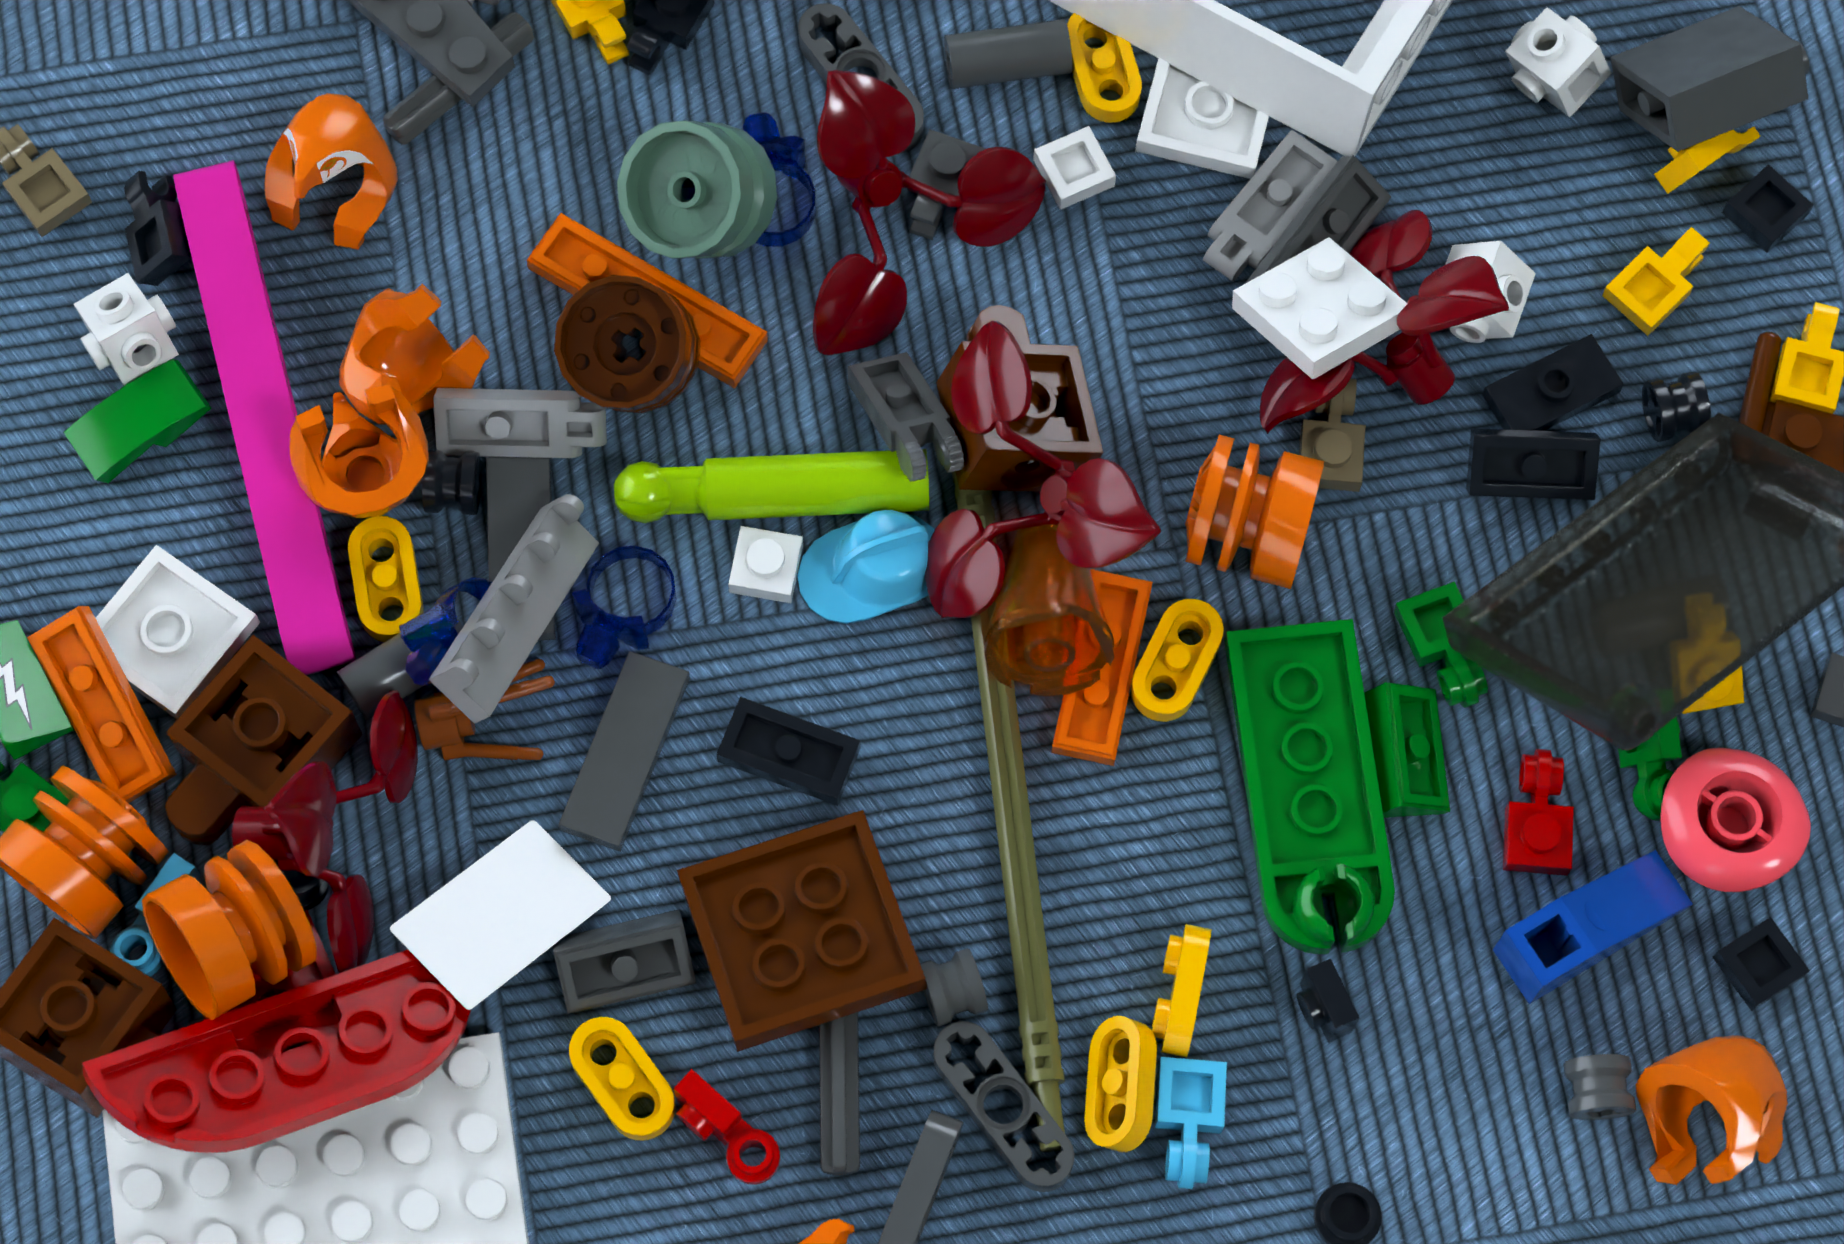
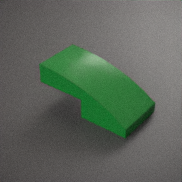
M171 359L110 395L79 418L63 433L94 479L110 483L153 444L165 448L168 447L206 414L211 407L178 360Z

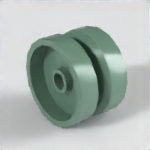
M683 120L656 125L640 135L626 153L617 181L619 210L630 233L649 251L672 259H704L735 256L757 242L771 222L777 200L775 170L764 147L746 131L723 123H702L699 121Z

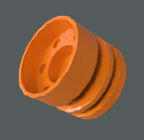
M1219 434L1216 445L1200 466L1185 524L1188 548L1185 562L1201 566L1208 539L1223 542L1216 570L1226 572L1239 547L1251 549L1250 579L1291 589L1325 461L1284 451L1278 459L1271 477L1258 474L1259 445L1250 442L1243 469L1228 466L1234 438Z
M62 765L50 780L70 800L69 803L65 806L49 794L39 791L33 798V801L51 824L43 832L27 822L15 819L0 836V867L61 918L85 935L96 939L124 906L116 893L105 882L109 876L114 873L130 883L142 885L147 876L127 855L132 850L143 859L158 865L169 851L152 833L146 824V819L122 797L101 782L85 778L74 770Z
M249 840L233 847L227 853V860L216 856L204 865L207 889L196 878L183 874L150 892L142 899L143 914L160 957L189 1002L203 1016L211 1020L255 995V979L252 969L262 980L275 985L288 976L287 968L298 972L317 960V946L311 925L297 895L272 858L258 844Z

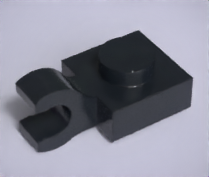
M640 0L633 11V25L638 28L627 45V49L634 52L629 60V66L651 75L670 43L686 50L715 5V0Z
M139 170L124 185L125 196L131 205L135 219L125 228L136 282L158 286L192 257L180 205L175 202L177 193L173 178L165 175L152 186L151 190L145 171Z

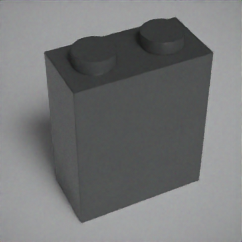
M1741 6L1610 57L1619 110L1677 152L1809 99L1805 75L1809 73L1810 64L1804 47L1797 40L1790 38Z

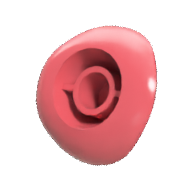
M1709 748L1693 754L1681 763L1671 776L1661 805L1662 838L1669 856L1675 865L1690 879L1716 891H1749L1778 880L1798 863L1806 850L1810 838V816L1795 784L1775 764L1748 751L1731 748Z

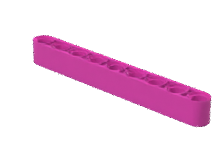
M231 160L174 174L176 193L286 660L305 675L348 665L356 660L320 506L314 504L300 487L290 459V432L296 419L295 416L298 414L251 219L235 161Z

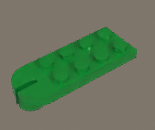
M1353 619L1226 631L1224 643L1261 901L1265 917L1273 931L1290 946L1311 954H1329L1335 940L1333 926L1327 924V920H1325L1322 897L1333 896L1341 953L1356 950L1374 939L1385 925L1393 907L1395 889Z

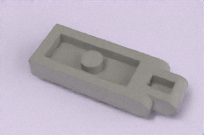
M1291 129L1214 222L1207 234L1214 242L1205 253L1203 261L1231 281H1235L1248 265L1256 269L1338 161Z
M437 388L433 397L436 450L442 451L446 456H462L465 452H479L480 457L576 458L582 455V447H600L607 443L606 408L596 403L580 402V395L576 391Z

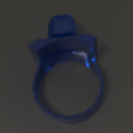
M769 113L749 115L745 118L743 130L764 147L775 171H782V174L796 178L808 189L812 198V206L806 218L797 226L782 232H763L756 242L765 247H782L798 241L810 230L816 217V190L810 176L804 171L806 167L805 140L797 136L781 138L777 123Z
M633 545L617 547L602 555L595 563L588 577L587 590L582 589L572 592L577 615L581 622L585 624L576 644L577 658L595 669H602L610 663L619 650L620 644L617 639L624 641L625 644L637 650L650 649L647 635L657 631L672 616L677 600L674 574L664 558L651 549ZM632 558L653 562L666 573L672 585V592L667 606L656 618L644 623L642 616L620 617L606 613L592 601V591L596 579L606 567L619 560Z
M476 577L464 580L442 592L435 602V607L399 626L401 638L411 651L407 657L405 670L414 683L419 685H429L432 683L429 678L458 635L454 627L458 623L455 611L458 591L467 592L481 600L492 582Z

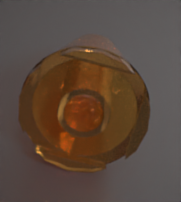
M1047 524L1021 529L1016 532L1004 573L1003 586L997 597L984 642L987 667L996 679L1012 688L1011 679L1030 685V694L1038 696L1067 695L1090 687L1100 679V669L1107 662L1111 666L1114 659L1113 634L1090 569L1077 567L1063 556L1058 547L1056 537L1058 525Z

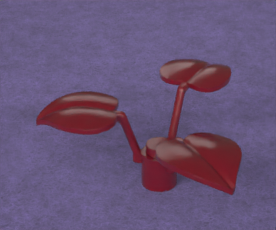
M829 71L825 103L818 125V152L824 166L837 175L840 184L856 196L852 203V209L860 216L874 254V259L871 262L861 254H849L838 261L826 275L818 293L813 318V338L817 351L824 355H835L872 346L889 336L898 326L904 315L907 305L906 284L903 278L896 272L884 269L887 263V255L872 218L871 207L878 208L892 204L898 199L902 188H907L948 207H958L953 220V230L962 241L978 247L998 245L1019 234L1034 218L1043 201L1046 191V180L1033 163L1017 150L1008 147H992L978 152L962 168L957 183L959 195L947 194L915 180L903 171H900L896 165L886 158L904 151L914 137L915 113L908 99L896 88L870 75L850 71Z
M1410 210L1401 215L1397 220L1388 221L1368 231L1360 238L1349 254L1374 276L1380 278L1381 282L1401 298L1393 280V272L1408 268L1422 259L1432 241V225L1422 211ZM1468 256L1452 261L1428 275L1420 285L1419 295L1411 296L1407 301V305L1397 317V326L1402 333L1395 336L1386 347V354L1388 355L1387 365L1382 364L1362 351L1312 380L1286 357L1270 375L1261 396L1260 423L1263 429L1268 434L1280 422L1309 412L1339 394L1353 375V361L1378 374L1386 386H1390L1398 381L1410 399L1417 405L1429 404L1442 397L1452 387L1455 374L1435 347L1430 333L1509 310L1508 302L1499 287L1496 274L1491 265L1480 256Z
M991 320V322L985 324L970 342L956 366L951 386V397L955 414L965 429L971 433L983 435L996 428V432L1001 439L1055 469V474L1047 478L1041 487L1040 501L1045 510L1044 513L994 522L984 529L982 521L975 511L960 509L952 512L939 523L928 544L925 581L931 603L941 618L974 617L987 610L994 603L1002 589L1005 573L1003 553L999 546L992 541L999 534L1046 524L1058 525L1056 537L1058 547L1063 556L1077 567L1092 569L1108 566L1131 556L1161 533L1160 527L1144 507L1132 480L1117 463L1102 458L1091 459L1075 470L1072 460L1056 457L1011 429L1009 422L1022 419L1030 408L1032 397L1031 374L1027 360L1009 329L998 321Z
M390 690L389 693L382 697L372 718L370 750L376 773L368 783L336 792L334 777L328 764L321 761L311 762L292 776L266 807H240L233 820V847L249 840L258 844L272 860H278L280 870L298 871L306 876L326 881L331 886L333 894L327 905V929L338 973L365 964L372 944L375 914L371 893L362 875L351 874L345 879L341 873L326 868L333 849L332 817L336 804L377 794L383 791L384 788L390 803H401L410 792L418 764L417 738L411 715L398 690Z

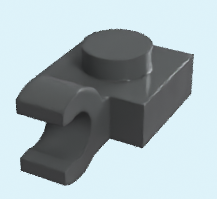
M929 129L909 177L947 194L959 195L957 183L962 168L972 157L986 148ZM909 189L907 190V191H910V192H912V193L918 194V193H916V192H914V191H912V190H909ZM918 194L910 214V218L914 220L909 232L933 240L946 205Z

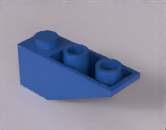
M1654 850L1556 899L1504 931L1493 951L1527 1002L1531 1004L1691 907L1693 903L1660 855Z

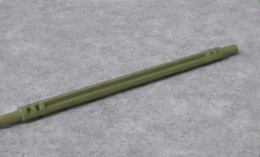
M952 472V480L955 484L954 497L958 510L969 509L975 511L980 517L984 529L989 524L994 523L995 513L991 502L993 499L992 490H959L956 472ZM1001 589L994 603L981 614L971 617L1020 1019L1019 1035L1023 1044L1021 1052L1026 1069L1024 1073L1025 1083L1029 1088H1033L1035 1096L1065 1133L1059 1085L1065 1082L1064 1069L1061 1066L1062 1052L1058 1042L1059 1028L1055 1018L1003 591ZM1036 1114L1037 1127L1043 1126L1045 1124L1044 1121ZM1056 1140L1047 1145L1039 1141L1040 1151L1042 1152L1059 1151L1061 1145Z

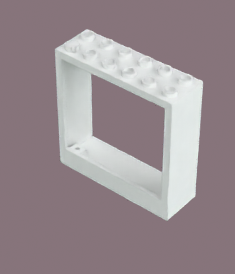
M1214 0L1048 1L1085 18L1088 22L1121 37L1147 53L1169 62L1170 65L1233 96L1235 99L1269 115V117L1344 156H1356L1453 0H1384L1342 67Z

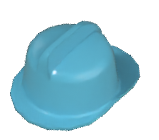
M895 510L874 511L856 522L832 530L815 540L802 556L797 574L800 594L813 612L828 621L844 624L865 621L900 607L913 604L929 596L925 581V571L928 562V544L935 529L917 516Z

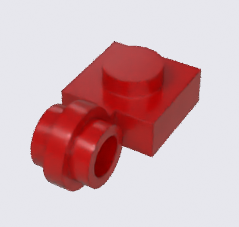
M1536 749L1534 755H1522L1519 769L1520 793H1531V803L1509 801L1505 807L1504 871L1568 876L1572 870L1574 807L1548 805L1549 795L1560 796L1564 779L1563 757H1553L1551 750Z
M691 1069L673 1088L676 1100L682 1106L676 1113L677 1117L700 1139L705 1141L713 1134L725 1146L729 1144L726 1160L730 1172L736 1179L751 1185L768 1181L776 1173L780 1164V1150L776 1140L763 1130L753 1129L742 1119L741 1113ZM757 1147L762 1149L766 1154L764 1161L757 1166L744 1164L741 1161V1156L748 1148Z

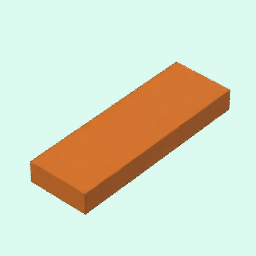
M1093 569L1090 570L1051 753L1114 766L1153 582Z
M78 606L27 637L99 778L105 786L130 803L177 775L89 606Z

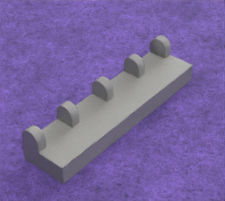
M563 495L540 508L429 678L474 724L491 716L599 545V542L577 521L584 511V504L574 495Z

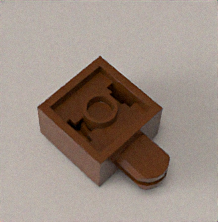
M1003 305L989 306L979 313L974 324L966 334L967 341L961 342L936 382L940 403L950 416V425L955 431V435L958 436V440H960L964 454L963 470L955 471L959 490L1040 492L1045 480L1055 474V469L1001 439L996 432V428L983 435L971 433L965 429L958 420L952 404L951 386L953 375L961 356L979 330L985 324L991 322V320L1002 323L1018 342L1027 360L1032 380L1030 408L1022 419L1009 422L1011 429L1056 457L1072 460L1076 470L1080 465L1091 459H1098L1103 454L1079 348L1074 345L1031 344L1026 321L1022 313Z
M253 634L166 732L179 754L195 766L168 797L165 804L168 819L183 839L197 845L212 844L233 823L234 816L240 807H266L289 779L307 764L321 761L327 763L332 770L362 736L353 712Z
M53 918L0 989V1057L98 1118L104 1107L90 1090L83 1076L82 1063L163 1035L160 1032L177 1009L161 983L66 924ZM113 981V982H115L116 984H118L119 986L116 987V986L112 985L110 982Z

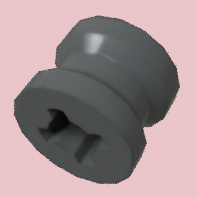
M969 948L955 952L952 960L937 964L932 960L920 963L926 978L927 987L923 991L937 1027L951 1023L954 1015L965 1011L974 1015L988 1011L983 983Z
M1596 1054L1565 1061L1563 1064L1565 1078L1572 1082L1573 1097L1568 1102L1569 1117L1577 1120H1605L1628 1116L1636 1112L1635 1097L1627 1092L1626 1078L1632 1072L1630 1057L1621 1054Z

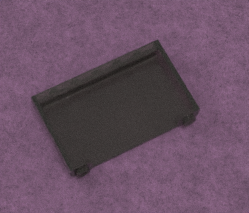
M1717 413L1442 617L1449 645L1457 653L1618 749H1633L1649 740L1660 728L1844 587V473L1732 418Z

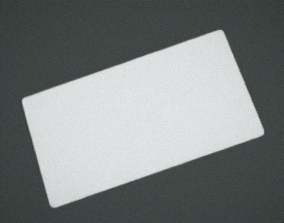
M531 820L391 925L390 931L467 1010H471L610 902L611 897L536 821Z

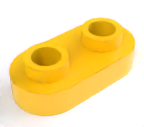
M1073 13L1067 22L1072 51V73L1082 106L1091 117L1107 123L1123 121L1129 118L1138 108L1142 90V80L1131 43ZM1090 38H1098L1105 45L1100 48H1091L1085 44V41ZM1106 90H1113L1120 95V98L1109 101L1102 98L1100 93Z
M374 516L362 521L354 528L348 540V555L359 618L366 632L374 639L386 642L424 617L415 551L408 530L398 520L388 516ZM381 547H389L394 550L392 557L387 561L377 562L372 559L373 553ZM397 605L403 608L402 615L396 620L387 621L381 618L382 612L388 606Z
M1184 599L1175 602L1164 612L1134 672L1131 684L1133 703L1139 712L1147 718L1160 722L1172 721L1183 716L1191 707L1220 648L1224 632L1222 619L1216 609L1210 604L1198 599ZM1191 629L1200 635L1201 641L1195 645H1187L1179 639L1178 634L1182 630ZM1165 683L1173 689L1174 695L1169 699H1159L1154 696L1151 688L1155 684Z
M1185 924L1182 937L1171 934L1169 936L1162 973L1174 975L1170 1000L1157 999L1151 1029L1155 1038L1163 1039L1162 1053L1186 1058L1188 1056L1212 929Z
M1124 1016L1108 1018L1097 1028L1092 1037L1089 1047L1084 1115L1085 1129L1092 1142L1117 1152L1134 1150L1145 1140L1150 1131L1153 1118L1157 1042L1150 1027Z
M596 1017L581 1024L570 1040L569 1057L574 1071L622 1135L639 1141L650 1140L661 1135L668 1129L675 1115V1099L666 1079L631 1031L622 1022L610 1017ZM602 1045L613 1047L616 1050L615 1059L607 1065L596 1064L592 1060V1054L597 1047ZM641 1097L649 1098L655 1104L653 1112L645 1118H637L630 1113L631 1104Z

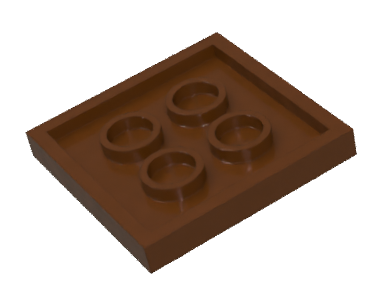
M863 810L677 870L679 881L737 1052L927 989L926 978Z

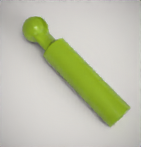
M922 449L927 463V476H925V479L913 482L909 481L901 470L896 451L891 452L890 450L706 458L702 466L663 468L657 463L642 461L629 464L618 474L614 482V500L621 514L631 521L640 523L657 521L664 515L704 513L709 521L866 514L881 510H895L898 512L929 511L927 449Z

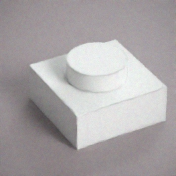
M1089 126L1034 149L1033 161L1040 174L1045 178V183L1060 210L1115 186L1116 174Z
M740 526L728 583L729 593L792 603L803 549V536Z

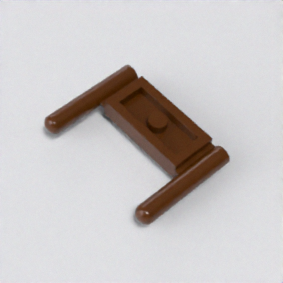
M1761 333L1755 345L1731 454L1742 460H1760V465L1768 467L1771 466L1776 458L1817 480L1844 487V417L1778 399L1775 403L1769 401L1782 340L1776 333Z

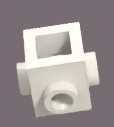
M1548 7L1534 21L1527 22L1517 31L1510 47L1505 51L1516 73L1511 78L1516 87L1536 103L1545 98L1568 117H1571L1612 73L1600 46L1595 43L1597 38L1594 33L1578 18L1571 15L1565 21Z
M1502 241L1452 245L1446 264L1468 256H1480L1486 259L1496 274L1499 287L1508 302L1509 310L1450 327L1451 333L1457 338L1470 343H1482L1485 339L1514 337L1536 273Z
M129 273L74 303L75 308L90 332L80 338L90 357L100 371L110 365L124 386L179 355L167 334L168 331L177 326L166 306L158 295L147 300Z

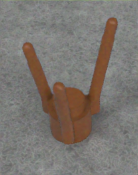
M535 659L523 664L512 683L542 671L545 668V662L542 659ZM543 676L512 684L508 687L499 703L549 689L554 686L555 680L552 676ZM442 692L434 693V697L415 700L416 722L424 750L441 748L444 761L462 757L509 760H540L543 758L544 753L540 748L465 742V736L475 735V724Z

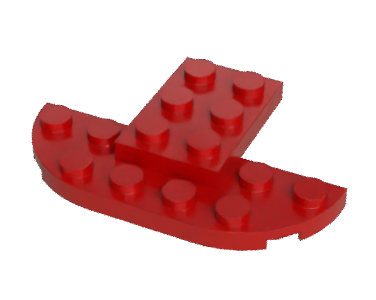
M307 910L304 912L311 925L317 946V960L298 972L287 968L288 976L275 985L262 980L252 969L255 979V995L249 1000L213 1020L203 1016L205 1020L83 1062V1076L90 1090L104 1109L120 1124L138 1136L162 1146L188 1152L218 1153L241 1150L392 1097L421 1082L433 1073L454 1050L465 1031L471 1010H467L408 949L336 974Z

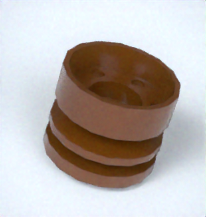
M611 275L587 283L567 301L556 323L554 352L563 377L580 396L602 407L618 412L644 414L668 406L687 390L699 367L701 340L693 316L675 296L639 277ZM643 334L644 336L639 344L646 351L644 356L640 360L628 357L623 361L622 359L626 355L627 350L620 344L622 339L626 335L638 338Z

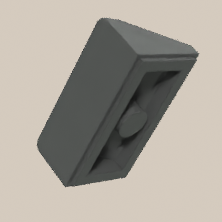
M679 910L566 935L553 945V953L568 1014L696 984Z

